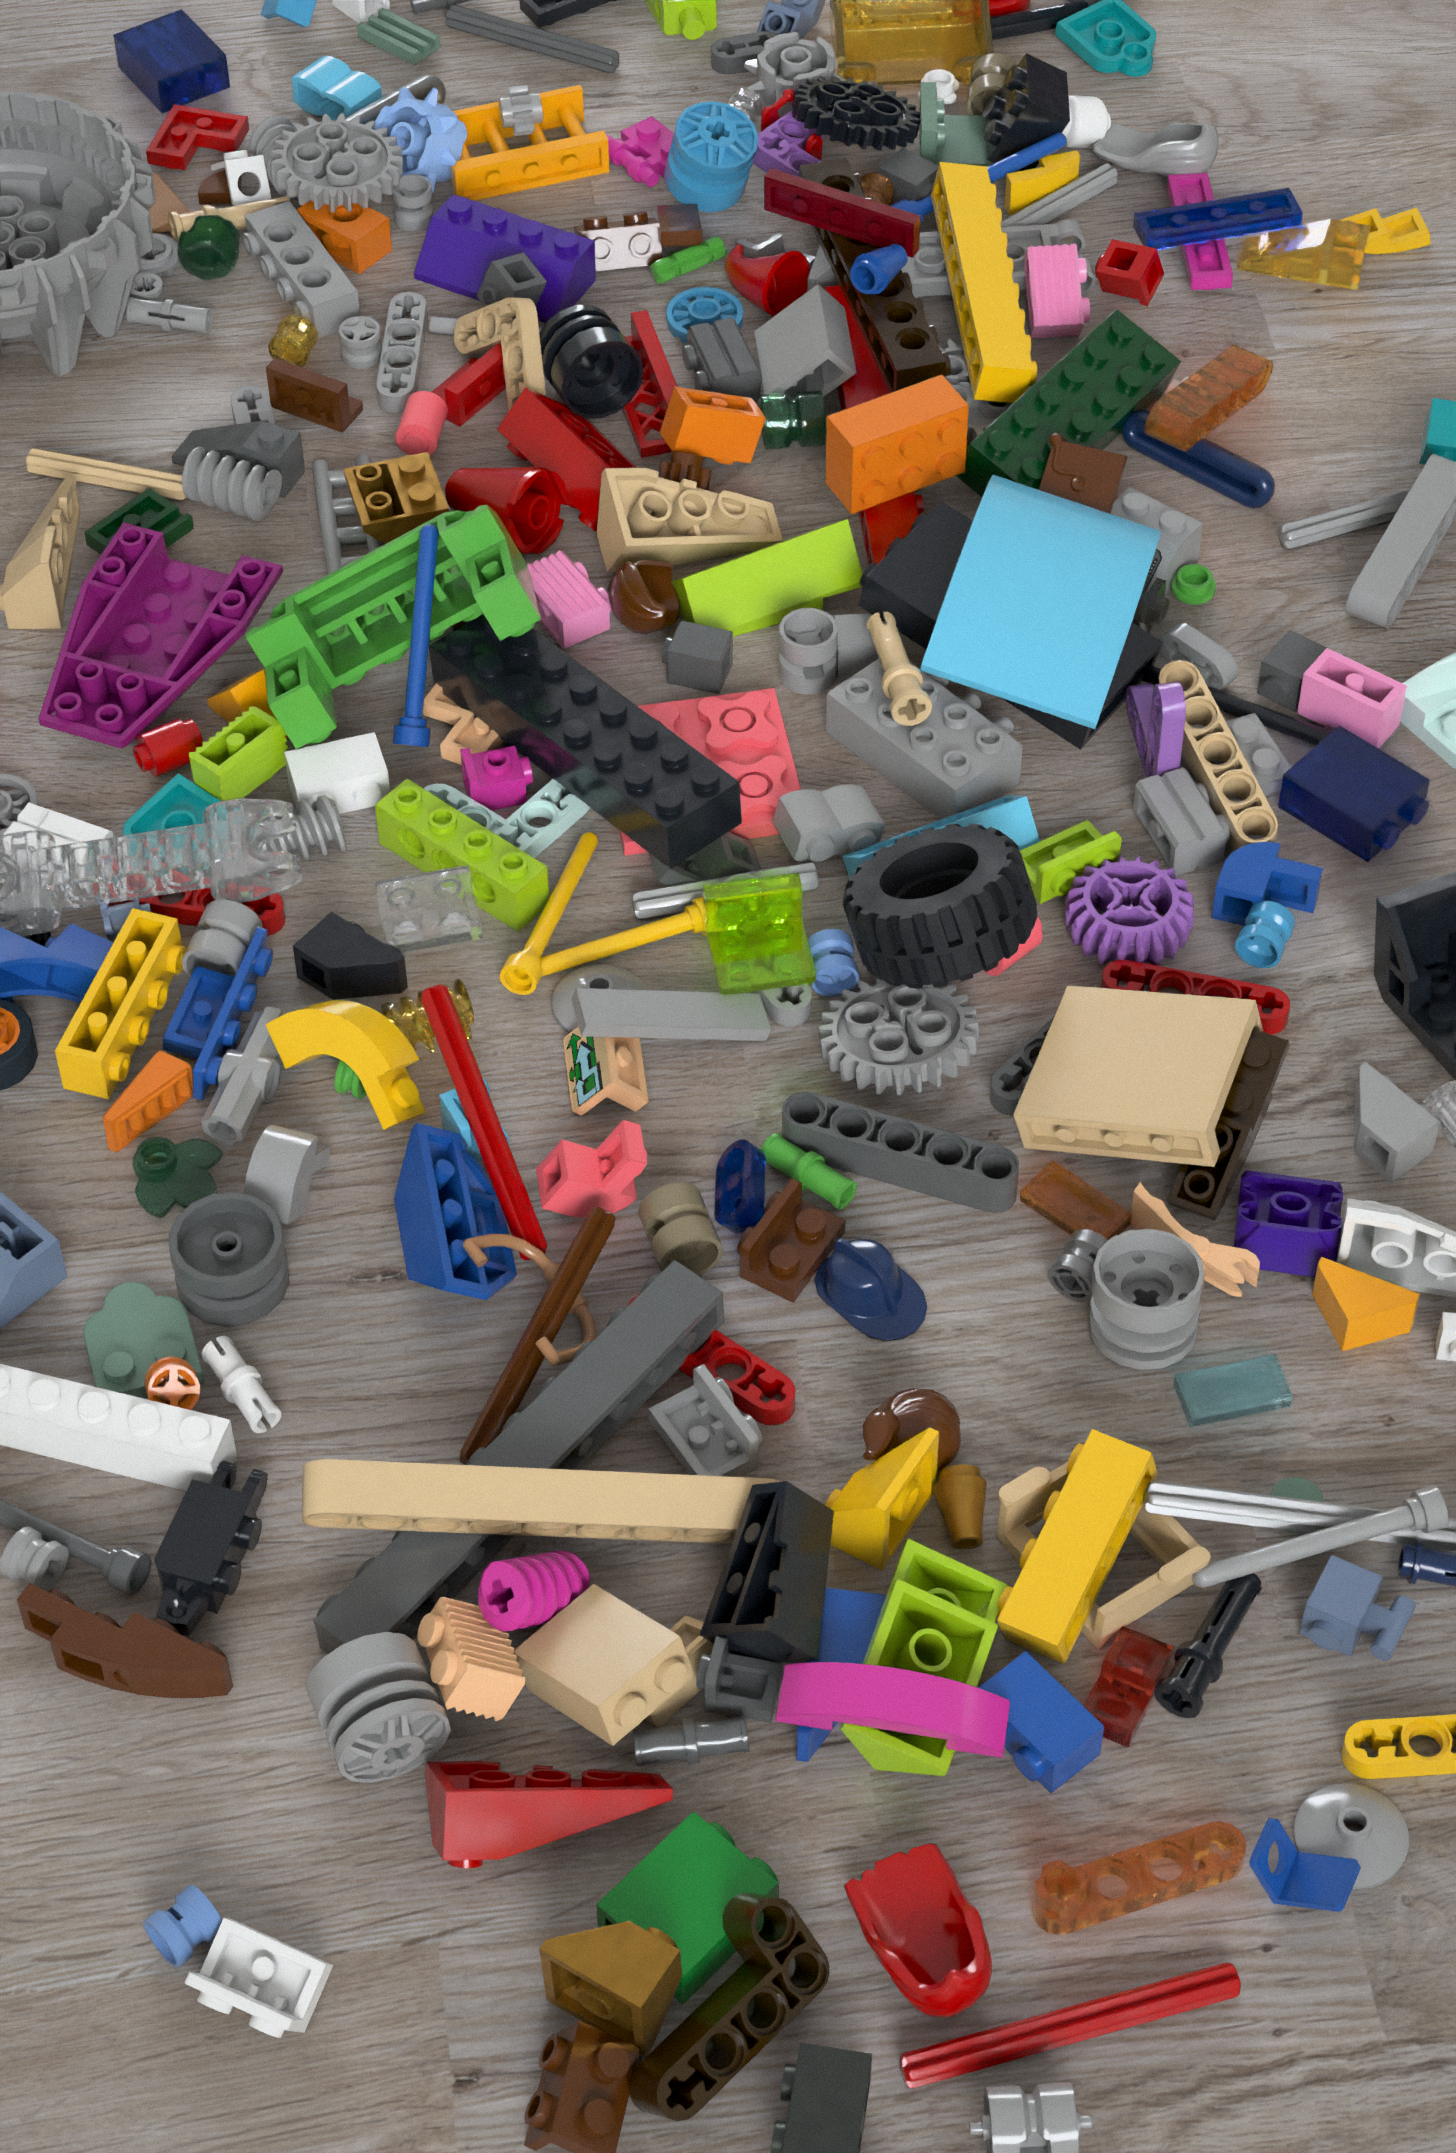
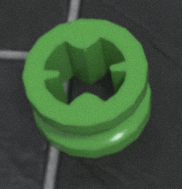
M340 1060L335 1075V1091L343 1095L348 1091H352L353 1097L358 1099L364 1098L367 1093L359 1077L351 1067Z

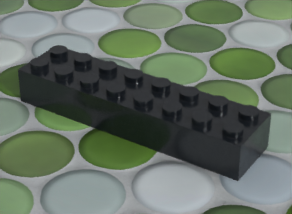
M481 614L476 619L469 621L429 645L434 685L437 683L442 687L445 696L462 709L471 711L474 714V718L478 717L489 726V730H494L507 744L515 746L520 754L524 757L528 756L529 761L660 862L669 866L670 869L742 823L738 780L533 628L521 636H509L500 641L485 615Z

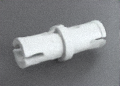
M228 1336L216 1338L223 1350L221 1355L212 1341L208 1342L202 1350V1358L209 1364L222 1383L220 1390L226 1400L238 1406L253 1432L263 1433L267 1431L261 1421L262 1414L271 1428H273L280 1421L281 1411L261 1386L262 1378L257 1369L245 1363L234 1347L233 1341Z

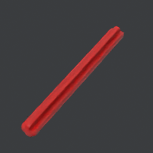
M443 984L429 987L422 992L421 1001L511 1234L514 1237L527 1241L545 1254L548 1246L448 988ZM519 1252L520 1257L523 1260H531L530 1258Z
M1226 1962L908 2051L900 2056L899 2066L901 2075L906 2086L913 2089L1236 1998L1240 1994V1978L1234 1965Z

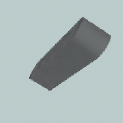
M812 1092L794 1093L783 1103L782 1136L784 1139L807 1153L810 1151L817 1152L823 1156L825 1164L830 1167L985 1212H1005L1016 1202L1020 1163L1018 1157L1005 1147Z

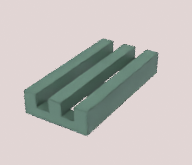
M384 8L378 11V17L372 15L368 18V25L362 22L357 26L359 38L413 65H417L441 48L439 35Z

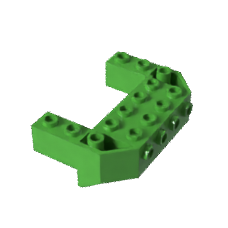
M488 505L478 506L473 511L456 510L440 514L284 598L272 609L271 617L261 627H253L246 634L247 641L265 667L268 706L296 749L306 744L315 745L324 741L332 733V730L337 728L332 689L342 684L351 685L358 682L366 675L368 670L381 663L390 664L399 660L406 653V650L410 648L420 530L424 525L432 524L438 529L429 642L441 637L448 627L461 620L464 622L474 620L481 614L485 615L500 641L509 636L517 637L525 634L532 629L535 622L541 620L528 565L498 514Z

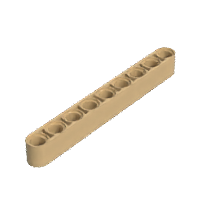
M320 1459L303 1465L302 1522L306 1525L322 1528L732 1544L752 1485L781 1481L751 1477Z

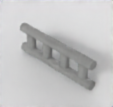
M362 454L355 458L354 463L355 466L372 463L368 455ZM319 459L313 462L312 472L327 574L329 575L364 556L343 557L341 545L367 542L370 553L385 545V543L364 533L361 525L338 528L337 516L357 514L352 497L334 499L332 488L347 486L343 469L329 470L328 462Z

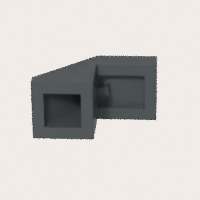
M730 832L716 839L672 869L649 853L657 881L667 886L761 870L752 842Z

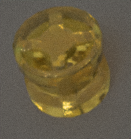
M286 316L281 319L277 333L272 336L269 342V353L273 359L277 358L302 367L306 364L310 351L314 349L318 341V331L308 319L302 316Z

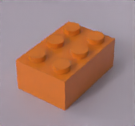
M939 375L827 416L826 485L850 514H854L964 473L968 403L943 375Z

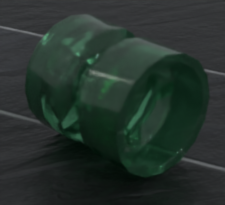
M821 390L797 392L794 399H789L786 393L761 394L760 410L766 417L762 428L765 450L787 449L795 441L800 447L825 445V410Z

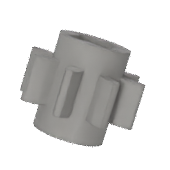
M527 84L509 86V89H507L508 96L499 98L502 127H513L514 136L533 134L534 124L543 123L539 93L529 94Z

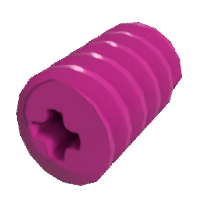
M566 1550L490 1562L483 1570L478 1589L479 1607L486 1621L500 1631H513L518 1628L542 1625L550 1621L589 1588L591 1576L585 1563L576 1554Z

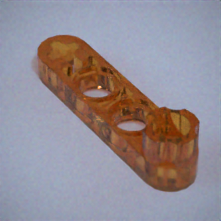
M1217 1821L1076 1867L1067 1865L1063 1860L1051 1861L1042 1866L1041 1877L1035 1881L1032 1903L1033 1918L1037 1925L1048 1933L1056 1935L1069 1934L1228 1881L1236 1877L1243 1867L1247 1847L1245 1837L1232 1824ZM1217 1843L1221 1850L1230 1849L1228 1859L1222 1860L1217 1853L1208 1854L1210 1844ZM1158 1858H1170L1180 1865L1182 1874L1174 1880H1162L1152 1873L1150 1865ZM1200 1859L1198 1870H1194L1193 1861ZM1104 1876H1119L1127 1883L1129 1891L1120 1898H1110L1100 1893L1096 1883ZM1086 1897H1087V1901H1088V1903L1090 1904V1906H1087V1905H1086Z

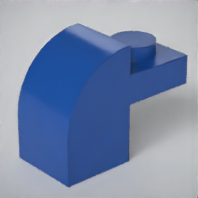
M1257 842L1240 847L1231 853L1223 864L1215 888L1212 918L1245 926L1250 908L1260 901H1272L1284 907L1314 913L1318 901L1323 868L1279 858L1280 843Z

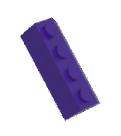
M452 194L431 218L415 267L414 278L479 300L477 293L491 262L524 252L547 281L536 309L538 321L546 323L559 311L574 306L596 281L595 241Z

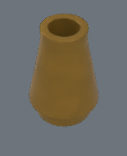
M960 1464L946 1467L938 1472V1482L934 1485L933 1489L950 1535L951 1547L959 1550L979 1547L983 1544L982 1527L987 1481L981 1477L980 1469L976 1466Z

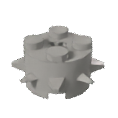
M797 32L779 34L764 42V50L757 55V59L745 62L744 68L757 76V81L746 88L748 91L757 90V98L760 105L764 108L773 105L781 98L784 90L793 89L795 92L796 88H799V83L806 84L807 79L817 81L818 77L821 76L831 81L832 76H836L841 81H846L835 73V68L843 64L845 60L835 59V52L832 46L818 36L816 43L810 40L799 39V33ZM793 101L787 102L778 110L780 118L793 109Z

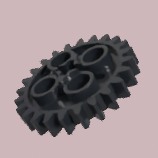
M821 76L818 77L817 81L807 79L806 84L799 83V88L795 90L792 103V114L797 115V121L805 122L804 128L817 129V136L829 135L830 141L844 142L848 147L853 143L858 144L864 150H866L867 145L874 147L878 151L882 150V146L891 150H895L896 145L905 148L907 143H914L921 122V113L915 111L916 105L907 104V98L896 97V91L885 92L882 90V85H871L865 80L861 81V83H855L850 77H847L846 81H841L836 76H832L831 81Z

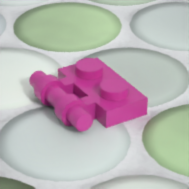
M651 116L622 130L621 139H614L610 135H606L609 144V160L617 166L622 165L625 167L628 176L637 183L643 182L648 187H653L659 181V174L664 178L666 161L674 133Z

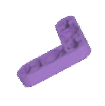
M791 110L758 134L757 150L753 163L765 172L772 168L799 177V171L797 170H799L800 165L822 162L805 151L808 138L816 133L817 129L804 128L805 122L797 121V115L792 114Z
M1151 683L1128 686L1126 689L1127 715L1146 778L1155 775L1162 777L1165 772L1179 769L1186 719L1185 696L1181 683L1155 684L1154 687Z

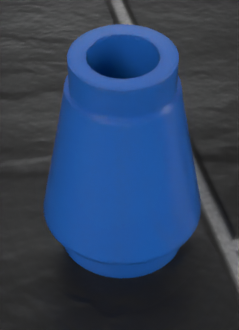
M891 244L859 255L855 259L850 271L851 281L855 288L864 294H879L883 292L899 271L907 264L908 257L905 249L898 244Z

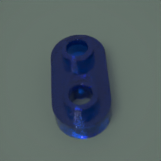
M745 1139L732 1143L723 1152L716 1168L714 1217L718 1224L735 1234L743 1233L749 1226L755 1227L763 1217L765 1209L766 1156L763 1150Z

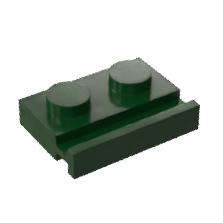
M148 488L84 533L87 546L102 554L123 522L163 533L166 548L192 531L194 526L190 514L183 515L179 512L178 506Z

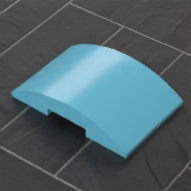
M992 475L958 559L920 670L1095 729L1122 653L1161 531Z

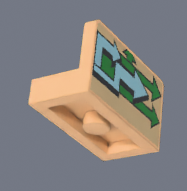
M579 1026L565 1036L563 1045L572 1112L582 1116L606 1097L634 1112L649 1102L640 1038L581 1036Z

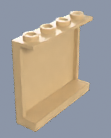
M1067 986L1013 1114L1023 1147L1026 1149L1215 1167L1220 1154L1215 1134L1217 1122L1252 1030L1256 1029L1263 1032L1256 1000Z

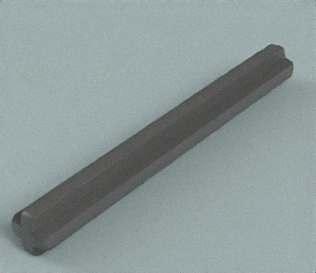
M451 5L445 14L446 25L450 28L603 72L614 73L620 63L619 53L616 50L458 5Z

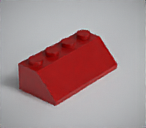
M525 387L497 428L509 441L507 448L513 454L525 461L529 460L533 464L532 467H542L558 473L565 484L568 496L567 505L572 508L576 507L581 512L578 516L579 520L596 532L602 472L607 468H637L587 418L572 413L567 405Z

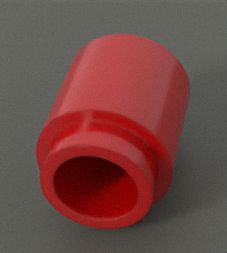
M177 718L138 734V745L133 747V754L139 768L143 772L150 771L154 777H158L190 764L189 752H196V747H202L204 740L199 728L191 718L184 721Z

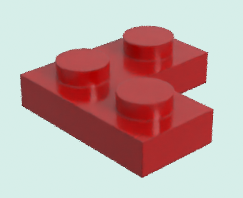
M174 104L146 150L148 164L163 166L169 169L185 170L198 147L216 149L221 152L237 151L249 131L248 116Z

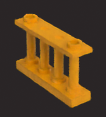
M581 85L539 93L543 111V123L534 124L533 134L527 135L532 144L531 146L512 150L509 149L505 138L514 137L513 127H502L499 102L453 111L458 120L465 124L467 130V138L463 143L461 158L459 161H456L454 166H451L453 194L476 201L610 172L609 144L604 130L586 134L581 125V122H584L583 89ZM565 127L569 138L547 141L543 130ZM489 142L494 152L493 154L471 157L467 146Z

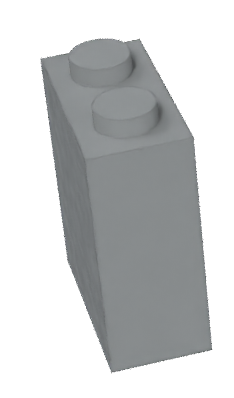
M819 284L754 331L764 397L791 420L856 374L845 307Z

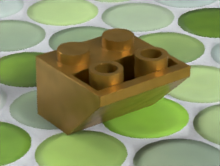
M428 452L343 469L363 532L385 544L440 514L449 512Z

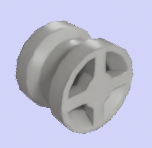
M354 316L343 321L339 326V339L342 342L341 358L343 362L349 367L357 369L369 368L379 363L382 345L378 341L380 339V325L378 322L367 316Z
M29 1526L23 1527L13 1535L6 1545L0 1559V1572L12 1580L22 1578L25 1580L26 1586L31 1583L48 1592L59 1581L66 1568L69 1556L68 1548L55 1540L45 1542L40 1532Z

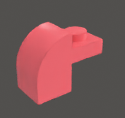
M622 1120L597 1149L562 1139L536 1168L542 1209L571 1217L583 1218L587 1216L593 1207H600L613 1214L632 1204L637 1199L634 1178L639 1176L647 1165V1152L644 1148L640 1124Z

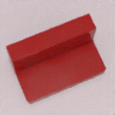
M496 344L480 359H470L432 391V393L440 396L445 401L448 408L447 421L461 427L506 389L501 344Z

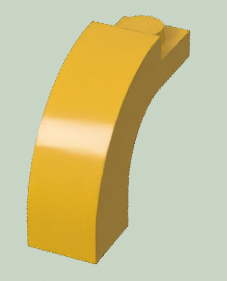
M332 1000L286 1013L265 1024L285 1069L315 1060L322 1055L336 1057L351 1067L359 1077L383 1130L410 1121L426 1113L419 1098V1091L406 1070L407 1066L418 1061L419 1058L399 1028L376 1010L352 1001Z

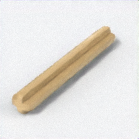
M39 448L30 449L28 456H26L27 471L32 474L65 479L66 476H75L76 482L140 494L150 488L167 499L183 501L187 498L184 494L182 475Z

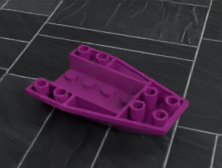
M123 522L82 582L38 718L39 724L121 749L137 739L138 734L146 732L245 633L282 575L283 566L242 555L231 573L225 574L168 558L163 533Z

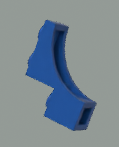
M72 923L57 938L51 937L45 946L0 927V998L18 995H43L81 1003L114 942Z

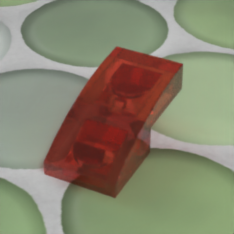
M1125 1626L1121 1627L1103 1659L1100 1675L1083 1704L1104 1725V1738L1129 1747L1154 1697L1155 1686L1165 1673L1174 1646Z

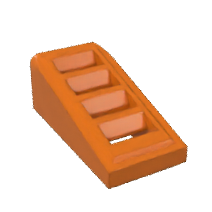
M161 1050L154 1054L102 1116L108 1149L116 1153L181 1107L193 1096L192 1068L187 1062Z

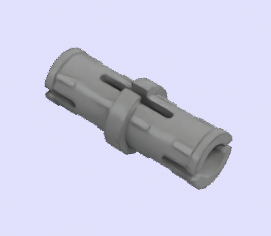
M132 296L128 300L126 309L128 323L161 326L162 330L167 332H173L175 328L209 334L213 327L214 313L212 308L179 304L176 299L167 298L162 302Z

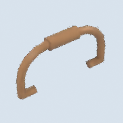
M486 1234L468 1238L463 1242L465 1251L477 1267L483 1266L488 1261V1258L481 1250L482 1248L491 1246L507 1247L519 1251L533 1260L544 1271L542 1276L549 1285L560 1266L559 1263H553L541 1250L527 1241L508 1234ZM579 1292L570 1309V1313L577 1315L583 1327L584 1337L581 1344L574 1348L557 1352L546 1336L536 1342V1346L551 1365L557 1366L572 1362L577 1350L585 1342H592L597 1337L595 1321L587 1308L588 1301L581 1292Z

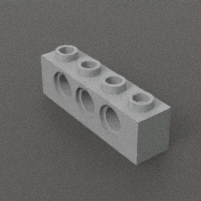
M290 201L244 215L247 233L242 235V239L250 257L255 256L259 261L263 275L267 280L272 279L276 284L281 300L284 303H290L301 326L306 325L313 336L319 339L339 332V326L346 319L360 316L357 289Z

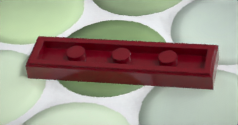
M770 168L764 176V210L880 248L891 244H898L905 249L907 256L911 258L919 251L920 215Z

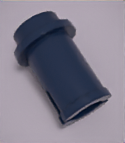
M1415 1540L1413 1545L1404 1543L1399 1556L1398 1576L1407 1577L1410 1584H1415L1418 1579L1456 1587V1553L1422 1547V1541Z

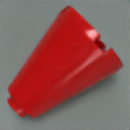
M542 467L460 468L452 474L445 486L447 503L454 511H473L478 506L488 505L498 514L520 553H543L554 543L562 530L564 519L558 517L561 504L567 506L568 496L564 481L554 471Z

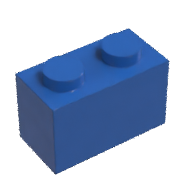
M1026 1651L978 1687L1010 1700L1004 1748L1013 1756L1017 1768L1027 1779L1033 1782L1037 1780L1051 1794L1100 1755L1104 1725Z

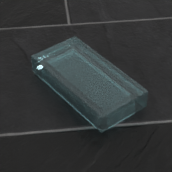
M1276 1354L1175 1374L1174 1387L1189 1427L1291 1407L1293 1397Z

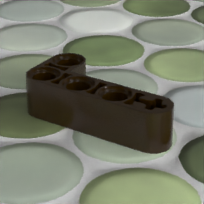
M747 1892L736 1895L726 1905L722 1917L723 1929L744 1963L634 2069L629 2081V2095L633 2104L640 2111L675 2121L688 2120L701 2110L823 1990L830 1974L828 1959L799 1914L787 1900ZM762 1911L764 1915V1923L762 1929L758 1933L756 1921L758 1915ZM794 1957L795 1970L792 1977L789 1978L788 1968ZM753 1997L755 2007L753 2014L748 2019L747 2006ZM710 2037H712V2039H713V2049H712V2053H711V2055L709 2056V2058L706 2060V2058H705V2047H706V2043L708 2042V2040L710 2039Z

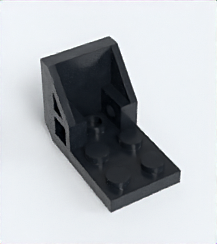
M1456 872L1376 899L1374 977L1383 1001L1455 1081Z

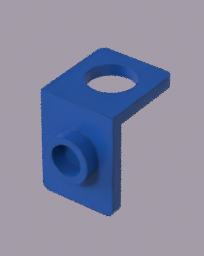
M1274 1818L1267 1819L1249 1860L1250 1867L1273 1904L1340 1912L1344 1909L1361 1869L1356 1859L1298 1852L1280 1821ZM1276 1842L1279 1858L1275 1871L1271 1873L1268 1865V1854L1271 1845Z

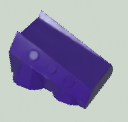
M1246 1170L1241 1175L1233 1247L1247 1249L1254 1253L1260 1261L1259 1270L1311 1276L1315 1279L1321 1257L1337 1262V1251L1342 1226L1340 1214L1343 1201V1188L1340 1182Z

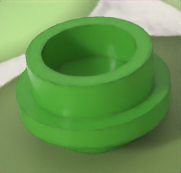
M1189 564L1180 568L1173 577L1171 591L1181 602L1190 605L1203 604L1214 597L1216 582L1208 568L1199 564Z

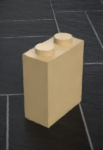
M595 1584L590 1586L514 1650V1654L517 1655L516 1662H520L519 1669L523 1670L522 1677H526L525 1685L529 1692L612 1746L695 1676L679 1635Z

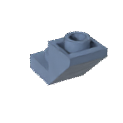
M782 0L781 4L768 1L757 32L768 31L778 35L797 32L799 33V39H802L818 23L826 0Z

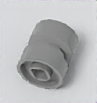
M801 608L791 611L783 617L779 624V679L785 687L793 692L817 694L831 687L837 678L838 628L833 616L827 612L815 608Z
M223 899L214 900L207 904L195 934H193L181 960L183 970L188 977H191L195 966L235 977L257 927L263 928L257 914L247 906L236 901Z

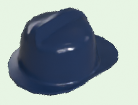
M840 1238L834 1244L831 1256L826 1258L817 1269L814 1281L817 1294L855 1329L870 1338L883 1341L904 1339L915 1333L925 1320L927 1302L923 1290L913 1278L895 1263L892 1254L882 1244L874 1240L855 1239L847 1241L844 1238Z

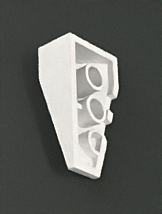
M1347 1198L1337 1263L1411 1291L1456 1298L1455 1231L1397 1206L1380 1204L1376 1201H1361Z

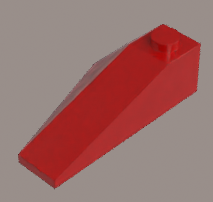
M425 1762L432 1845L443 1861H448L449 1865L458 1868H477L483 1865V1860H501L673 1800V1788L660 1774L589 1769L582 1772L581 1779H571L569 1773L553 1770V1766L534 1765L533 1770L528 1771L526 1775H514L509 1772L500 1771L501 1762Z

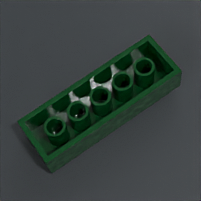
M1116 309L969 444L966 450L965 472L956 475V477L981 497H983L992 475L1039 490L1052 448L1049 442L1051 434L1060 433L1069 443L1104 450L1122 433V426L1132 412L1146 410L1164 393L1182 361Z

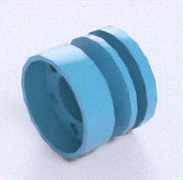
M709 101L696 103L686 108L677 119L672 145L669 149L665 166L664 179L671 194L682 204H697L698 210L703 212L724 211L736 205L745 192L749 172L757 150L758 134L754 123L744 112L730 104Z

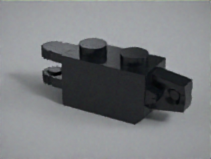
M222 1461L219 1467H217V1471L210 1484L192 1479L154 1558L160 1579V1587L163 1592L156 1617L173 1625L180 1635L190 1636L206 1611L218 1614L226 1594L231 1596L236 1591L241 1577L242 1559L247 1550L252 1551L255 1549L260 1538L262 1521L257 1518L256 1512L266 1491L267 1472L253 1469L241 1492L231 1490L236 1480L237 1466H235V1463Z

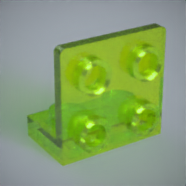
M799 873L703 885L704 928L720 994L731 995L810 984L816 981V971L802 921V883Z

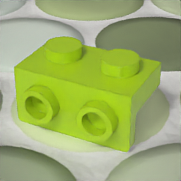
M1086 820L1020 850L1035 899L1042 904L1057 896H1064L1069 893L1074 878L1081 876L1086 866L1099 868L1104 859L1110 863L1116 862L1121 851L1122 837L1116 831L1103 836L1089 820Z

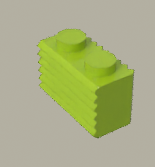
M255 706L249 707V711L242 712V716L235 717V721L229 722V726L222 727L221 732H216L215 737H209V742H202V747H196V752H189L194 784L231 808L237 806L245 796L262 783L269 781L276 772L286 765L284 752L289 747L285 743L287 742V739L284 737L286 733L278 720Z

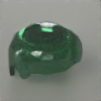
M200 215L195 218L193 226L187 232L182 231L180 234L177 249L178 261L189 274L202 280L210 281L224 277L238 263L240 233L231 221L219 215Z

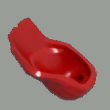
M928 1843L911 1848L908 1854L898 1852L885 1859L876 1861L874 1870L867 1869L861 1874L860 1880L852 1878L844 1885L866 1942L872 1948L880 1964L890 1974L892 1981L899 1991L917 2010L930 2016L949 2018L968 2009L985 1994L992 1974V1958L982 1918L978 1910L965 1897L954 1871L937 1844Z

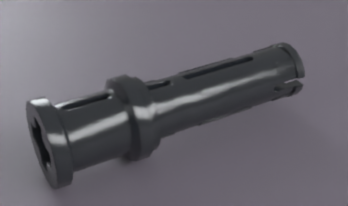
M1252 1573L1226 1581L1193 1639L1182 1643L1177 1648L1174 1655L1175 1665L1168 1677L1159 1680L1154 1689L1156 1700L1168 1712L1178 1717L1195 1718L1202 1710L1204 1703L1202 1700L1203 1694L1209 1684L1216 1682L1223 1672L1221 1657L1235 1632L1239 1629L1255 1597L1262 1590V1582L1256 1574Z

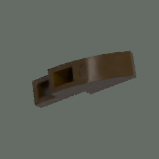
M1256 1029L1252 1030L1215 1128L1220 1149L1215 1167L1182 1164L1167 1199L1168 1204L1211 1220H1216L1243 1168L1273 1098V1087L1290 1047L1288 1040Z

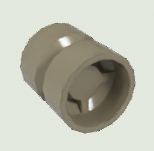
M990 53L981 56L974 62L970 73L967 100L969 115H983V109L989 97L993 94L997 95L1003 86L1008 70L1013 65H1018L1011 57L1000 53Z
M678 1182L664 1185L652 1191L640 1203L638 1214L648 1240L652 1242L651 1247L661 1273L674 1260L698 1276L706 1273L719 1262L722 1257L723 1248L713 1222L709 1220L710 1216L701 1193L693 1184Z

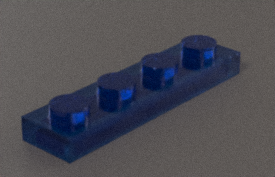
M1283 188L1134 213L1133 227L1143 246L1163 250L1175 246L1204 243L1211 240L1241 237L1247 234L1301 226L1303 212L1290 188Z

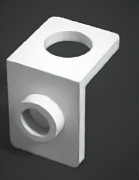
M247 150L228 152L223 154L224 161L211 165L212 171L225 169L233 206L271 199L263 155L248 157ZM244 172L252 173L258 179L259 189L253 196L244 195L238 188V179Z

